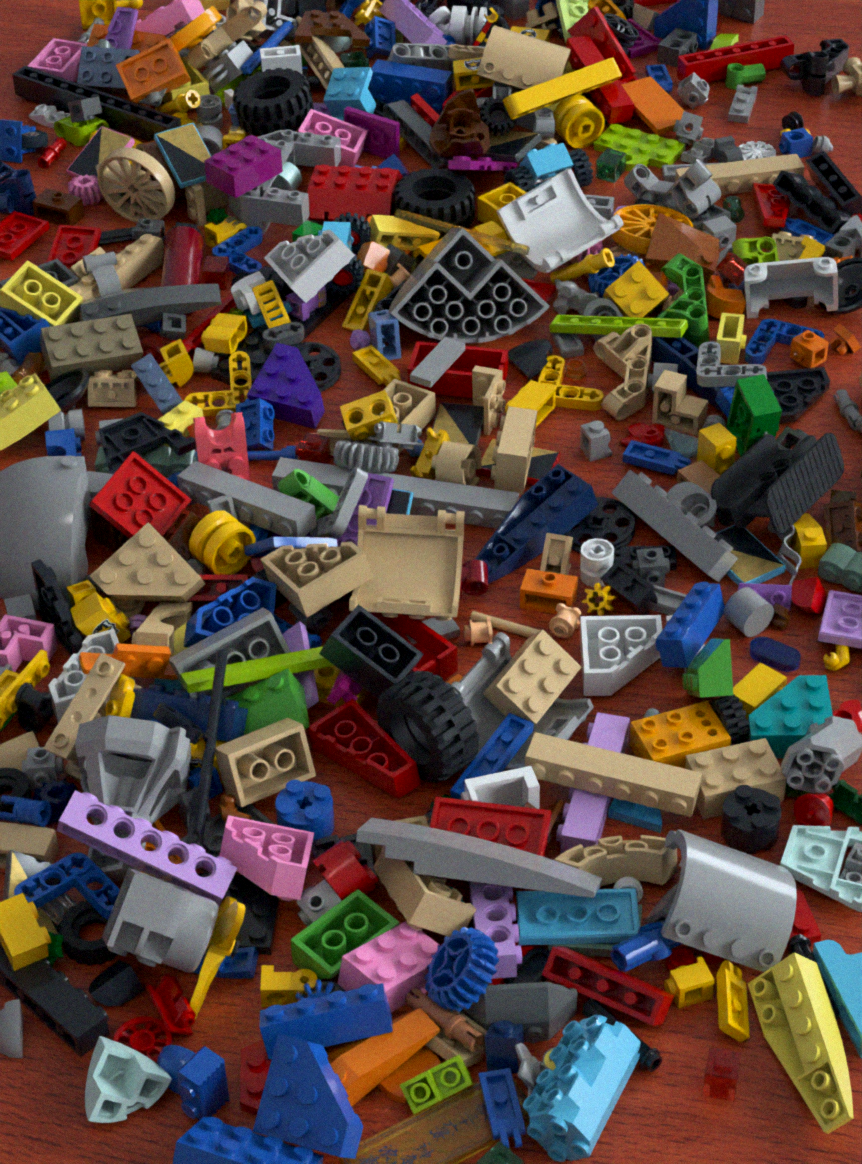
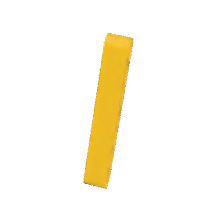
M614 57L516 92L507 96L502 101L511 120L559 103L569 96L580 95L620 79L622 74Z

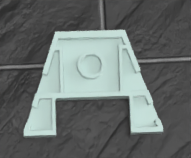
M793 825L780 866L785 867L795 880L856 911L862 912V884L839 878L847 848H853L855 842L862 844V831H859V827H848L847 831H831L830 826Z

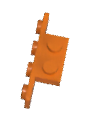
M116 643L113 654H104L124 662L125 667L121 674L128 677L178 680L169 662L171 655L169 647ZM80 653L79 660L84 674H89L101 653Z

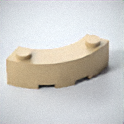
M641 835V840H622V836L598 839V844L583 848L580 844L554 859L560 863L601 877V886L616 883L623 877H633L638 881L664 885L678 871L677 848L673 850L665 847L666 838Z

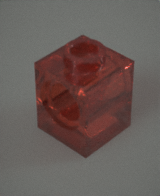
M729 251L717 265L716 270L731 283L739 286L744 280V270L749 265L736 254Z

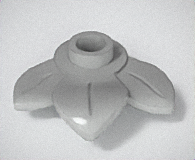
M523 1043L515 1045L516 1052L521 1061L518 1077L528 1088V1096H530L537 1085L536 1079L545 1070V1066L542 1061H538L536 1057L531 1056L528 1048Z

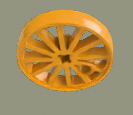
M211 6L170 37V40L178 52L184 48L190 51L203 41V37L217 28L215 24L222 19V16L214 6Z
M650 204L630 205L615 212L614 215L618 214L623 220L624 225L618 231L611 234V237L617 244L628 250L646 254L659 213L693 227V224L687 216L671 208Z

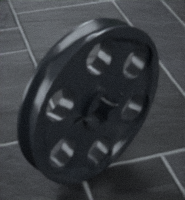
M301 342L290 345L299 349L320 392L329 389L338 381L341 374L340 358L335 350L327 345L316 342ZM312 352H318V353H319L318 355H315V356L309 355V354L312 353ZM326 363L334 364L332 366H324ZM320 377L326 378V379L323 380V381H317V380H316L317 378H320Z
M596 497L598 506L577 524V528L571 529L564 536L573 537L571 549L578 553H581L583 543L579 541L582 539L598 538L605 540L607 538H614L616 541L610 542L614 550L621 546H627L635 534V517L631 509L618 500ZM607 509L615 510L613 513H605L604 511ZM626 523L628 526L618 527L617 524Z

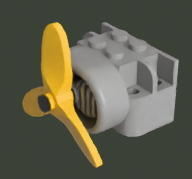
M128 868L102 938L111 952L126 956L127 952L137 955L136 959L143 964L156 967L157 963H163L187 973H192L196 970L205 953L198 982L190 1001V1005L197 1017L209 986L225 956L234 958L237 953L240 941L235 938L243 923L245 905L237 902L235 898L227 896L218 907V904L211 899Z

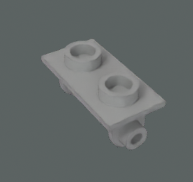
M380 421L374 426V432L377 433L376 437H369V439L378 441V446L392 447L393 443H398L400 448L414 449V445L424 446V443L417 442L418 437L422 434V429L414 424H400L399 433H397V423Z

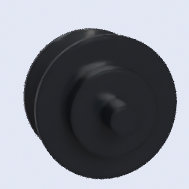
M792 111L782 118L783 129L790 130L800 129L804 127V120L798 112Z

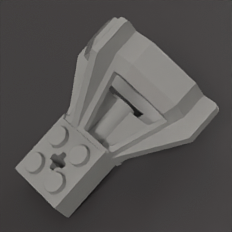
M111 715L79 724L75 748L82 774L81 786L84 792L94 795L99 802L107 806L115 805L124 810L126 815L134 819H145L152 825L178 804V794L186 791L192 758L190 739L185 737L186 730L182 727L169 729L155 721ZM110 753L134 755L152 760V762L126 759ZM91 817L94 825L102 823L99 818ZM122 829L114 831V834L119 838H127L129 836ZM144 842V843L141 844V846H142V848H143L144 850H145L146 842ZM89 847L88 857L112 882L124 880L128 868L140 872V870Z

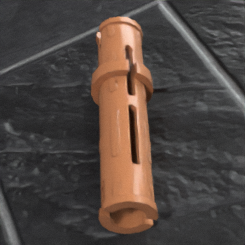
M418 988L411 990L417 997L410 993L407 994L405 1004L414 1010L421 1008L439 1028L445 1031L449 1039L458 1040L472 1052L479 1051V1048L474 1043L482 1048L485 1042V1035L468 1025L464 1017L461 1015L455 1016L450 1011L438 1006L437 1003L433 1002L430 997L422 993Z

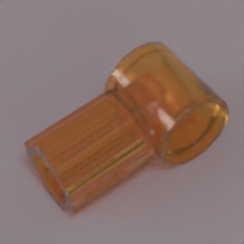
M29 352L21 366L12 376L16 384L19 385V382L24 377L31 376L34 373L40 377L45 366L44 357L38 352Z

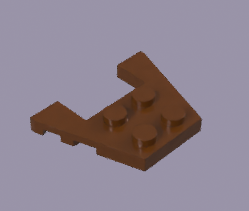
M320 10L305 11L294 37L295 43H312V35L349 37L352 46L369 47L370 38L349 18L338 11H331L330 13Z

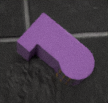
M325 285L307 303L295 292L287 295L286 302L290 303L293 310L288 314L302 321L308 319L311 311L326 304Z

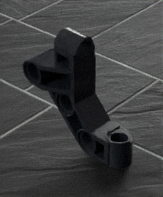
M841 38L822 40L819 45L821 46V51H810L784 57L780 62L782 72L791 80H800L803 89L809 95H823L825 84L832 79L833 75H837L843 70V65L848 60L849 45Z

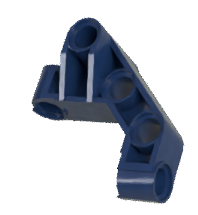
M0 161V214H11L13 211L29 216L34 215L32 201L37 196L34 191L30 171L27 169L15 170Z

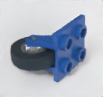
M0 119V160L22 163V154L35 152L36 148L44 147L48 144V134L36 130V126H22V121Z

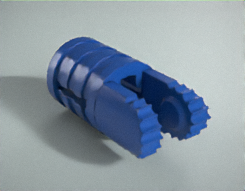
M2 795L1 801L8 805H14L13 814L0 812L1 821L32 824L40 827H45L49 823L52 809L48 801Z

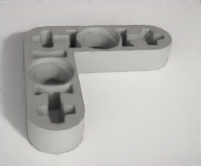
M705 342L699 346L696 369L697 384L699 386H735L737 379L762 374L767 379V369L764 365H720L721 347L717 342Z
M358 467L351 471L333 513L316 520L317 526L310 531V537L338 539L343 535L367 481V472Z

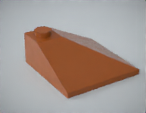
M659 213L644 261L662 268L676 254L680 253L702 267L705 287V284L709 282L710 275L715 273L717 267L719 239Z

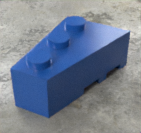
M0 307V348L8 353L20 366L29 362L42 351L40 332L41 328L50 327L48 321L44 318L40 320L33 319L29 314L22 316L17 311Z

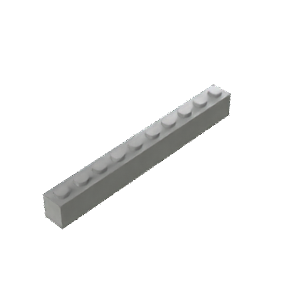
M280 457L272 474L273 490L280 492L278 488L279 481L294 469H300L313 476L335 495L340 496L346 480L353 469ZM365 471L393 478L394 484L392 489L413 492L410 515L438 517V510H446V513L455 514L457 511H465L464 524L498 528L519 500V493Z

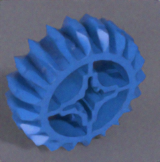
M621 254L619 257H614L615 263L613 267H605L596 274H589L588 285L591 293L599 292V298H604L605 289L637 261H640L645 266L642 259H639L638 256H631V254L626 256Z
M463 927L460 931L454 930L451 937L446 936L444 943L437 946L438 950L435 955H431L433 959L426 967L429 970L424 977L427 981L425 989L428 991V997L443 1009L458 1012L463 1008L469 1009L472 1002L478 1003L479 996L482 993L486 994L488 984L492 983V975L497 973L494 967L499 962V959L496 957L498 949L494 946L495 942L485 933L472 927L469 929Z

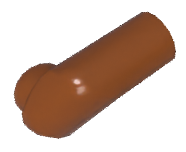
M224 794L221 796L218 809L224 822H227L228 815L252 820L251 815L238 811L234 795Z

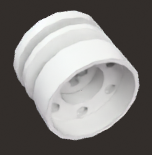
M453 6L450 36L454 37L457 45L465 46L467 39H470V45L473 43L487 20L484 17V14L488 16L486 7L480 8L478 16L477 7H473L471 15H468L466 6Z

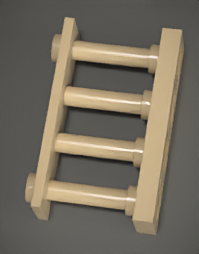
M102 653L43 748L49 753L69 760L64 768V773L66 776L80 782L82 774L75 749L79 724L106 716L105 708L110 698V690L116 684L119 675L125 667L124 662ZM136 684L134 685V688H142Z

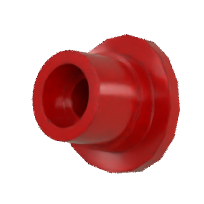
M806 793L799 796L794 804V816L798 824L803 826H828L832 819L833 801L824 793Z

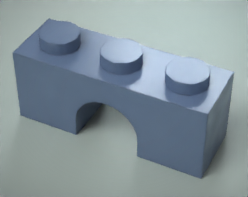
M151 353L131 365L138 379L163 416L183 402Z

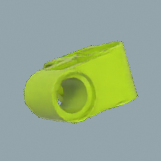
M71 116L54 122V131L59 138L62 137L75 146H85L89 143V136L92 132L98 131L101 126L109 129V125L106 121L96 116L95 119L73 123Z
M771 237L741 238L732 242L736 265L780 261L778 259L776 242ZM761 249H767L770 252H763Z

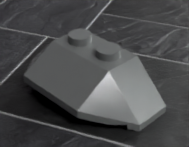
M550 982L488 985L486 994L482 993L479 996L478 1003L472 1002L469 1009L463 1008L461 1012L487 1031L491 1023L508 1020L514 1024H523L524 1042L537 1043L539 1041H549L577 1014V989H567L564 986Z

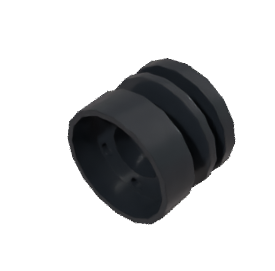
M606 13L604 15L605 20L624 52L628 55V48L633 47L634 41L639 37V32L625 19L611 13Z

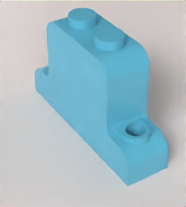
M833 940L816 942L813 945L812 953L840 1011L839 1017L862 1059V952L848 955L841 945Z

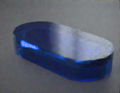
M756 637L750 642L749 654L754 660L784 672L795 671L799 668L801 654L797 649L768 637Z

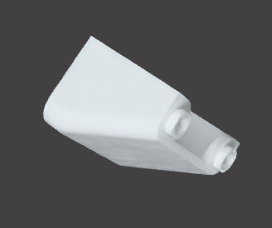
M819 257L755 263L747 266L744 270L747 319L758 318L759 310L762 307L764 309L769 308L768 300L813 296L814 304H819L820 301L826 305L827 311L838 310V271L836 261L832 258Z

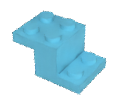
M370 67L333 69L323 100L332 117L344 121V109L347 106L371 114L374 113L376 102L368 90L373 73Z

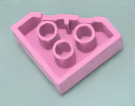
M174 0L168 6H162L154 10L153 13L145 17V20H137L135 30L170 37L175 34V30L188 25L205 10L199 0Z
M228 815L220 856L230 860L233 866L237 867V872L269 894L285 901L301 900L314 832Z

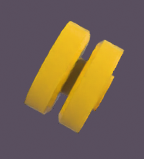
M581 95L567 97L559 103L553 113L555 131L573 148L581 149L590 146L600 137L604 129L605 119L602 112Z
M224 510L214 511L206 515L192 531L189 540V550L193 557L205 564L214 574L233 575L241 570L251 558V556L245 555L244 546L255 543L256 538L253 531L240 523L230 513Z

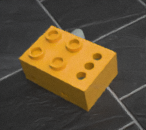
M708 701L660 713L655 708H650L643 719L632 721L630 726V747L636 757L680 768H685L686 755L731 745V737Z

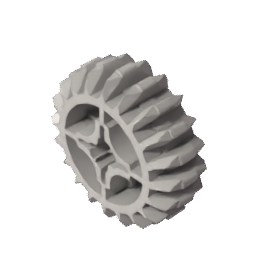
M340 440L336 442L333 451L334 463L345 468L354 469L358 467L365 471L390 473L396 471L399 462V450L397 448L378 446L375 443Z

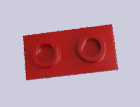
M165 974L161 977V983L158 986L147 985L146 988L152 998V1002L158 1009L166 1029L175 1034L180 1033L192 1036L194 1033L190 1026L195 1023L196 1014L187 998L181 996L184 992L177 978L171 974Z

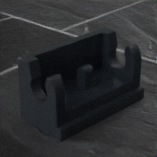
M619 560L601 577L605 587H611L609 592L638 615L649 614L646 608L649 601L657 604L658 598L654 592V586Z

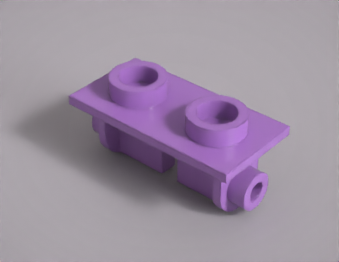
M739 583L738 590L749 587L772 606L776 602L790 611L792 585Z

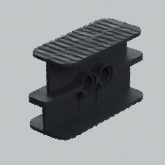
M832 433L824 434L818 441L815 436L808 435L792 450H779L773 435L766 434L761 437L732 466L721 474L711 486V498L716 500V512L721 524L730 526L735 523L737 528H745L756 517L770 518L773 529L777 533L786 532L843 475L844 461L837 439Z

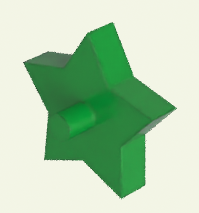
M225 208L210 209V214L206 216V220L218 225L229 215L225 213Z
M48 932L51 943L47 944L49 956L46 959L51 967H53L57 958L64 957L61 948L63 935L55 936L52 932Z

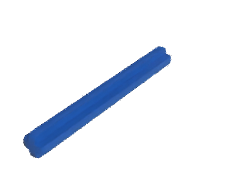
M291 21L284 22L241 66L244 75L251 74L261 64L260 49L278 46L293 31L294 26Z

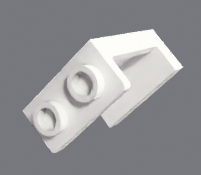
M532 766L464 780L465 792H461V800L519 807L529 802L537 809L540 808V785Z

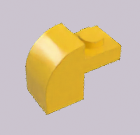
M178 339L160 348L165 362L159 364L171 384L177 382L178 386L181 387L191 378L194 366L181 339Z

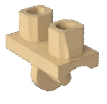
M550 2L542 6L545 16L542 17L539 16L537 9L526 12L528 23L525 24L526 28L537 29L542 26L540 29L550 30V36H552V30L557 28L555 23L550 25L549 23L560 19L554 3Z

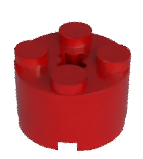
M340 840L313 860L317 867L321 864L323 865L318 870L341 900H344L357 889L368 895L376 889L374 884L379 881L369 866L366 864L361 866L358 862V859L362 856L349 840L345 843Z

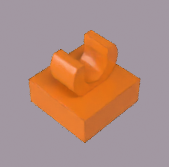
M840 323L833 329L837 337L832 338L829 344L833 349L840 345L836 349L840 355L845 354L848 349L855 353L861 348L855 336Z

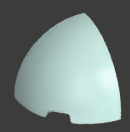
M99 1036L86 1080L85 1110L88 1121L97 1123L118 1122L126 1120L129 1113L141 1107L148 1109L162 1096L172 1078L161 1066L140 1052L114 1040Z

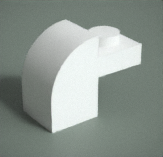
M259 271L242 278L231 288V293L239 312L249 309L252 315L261 312L252 291L253 287L266 282Z

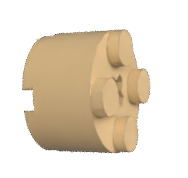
M443 441L438 455L435 454L432 458V468L435 469L436 476L435 480L477 486L480 477H475L476 470L481 469L482 465L479 447L467 443Z

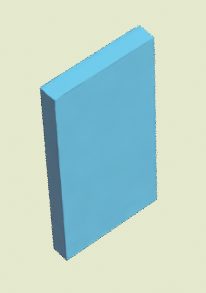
M636 888L599 889L594 898L546 891H516L517 924L519 929L518 945L620 943L637 935L640 928Z

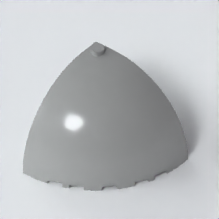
M451 228L401 287L390 305L389 313L411 329L431 338L442 340L444 337L463 343H482L515 333V331L539 318L550 306L501 259H495L464 228Z
M84 456L32 458L13 464L0 471L1 599L30 594L34 609L39 610L31 562L41 559L47 567L53 569L57 579L56 583L64 600L67 601L70 608L73 607L66 587L85 581L84 577L88 571L85 541L91 521V510L88 505L91 501Z

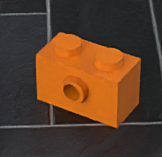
M527 569L520 588V608L557 614L555 608L559 603L573 608L578 593V577Z

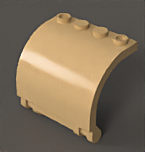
M494 25L489 35L477 76H482L519 90H525L562 76L563 70L566 69L571 49Z
M359 505L357 547L365 553L373 578L353 589L349 601V611H353L359 604L369 613L379 612L382 613V616L391 618L398 617V614H409V618L424 619L425 615L436 616L435 619L440 621H450L452 617H457L462 571L465 511H457L455 514L446 513V510H438L437 517L387 514L386 507L383 506L372 509L367 508V505ZM367 519H377V525H367ZM446 524H456V530L445 529Z

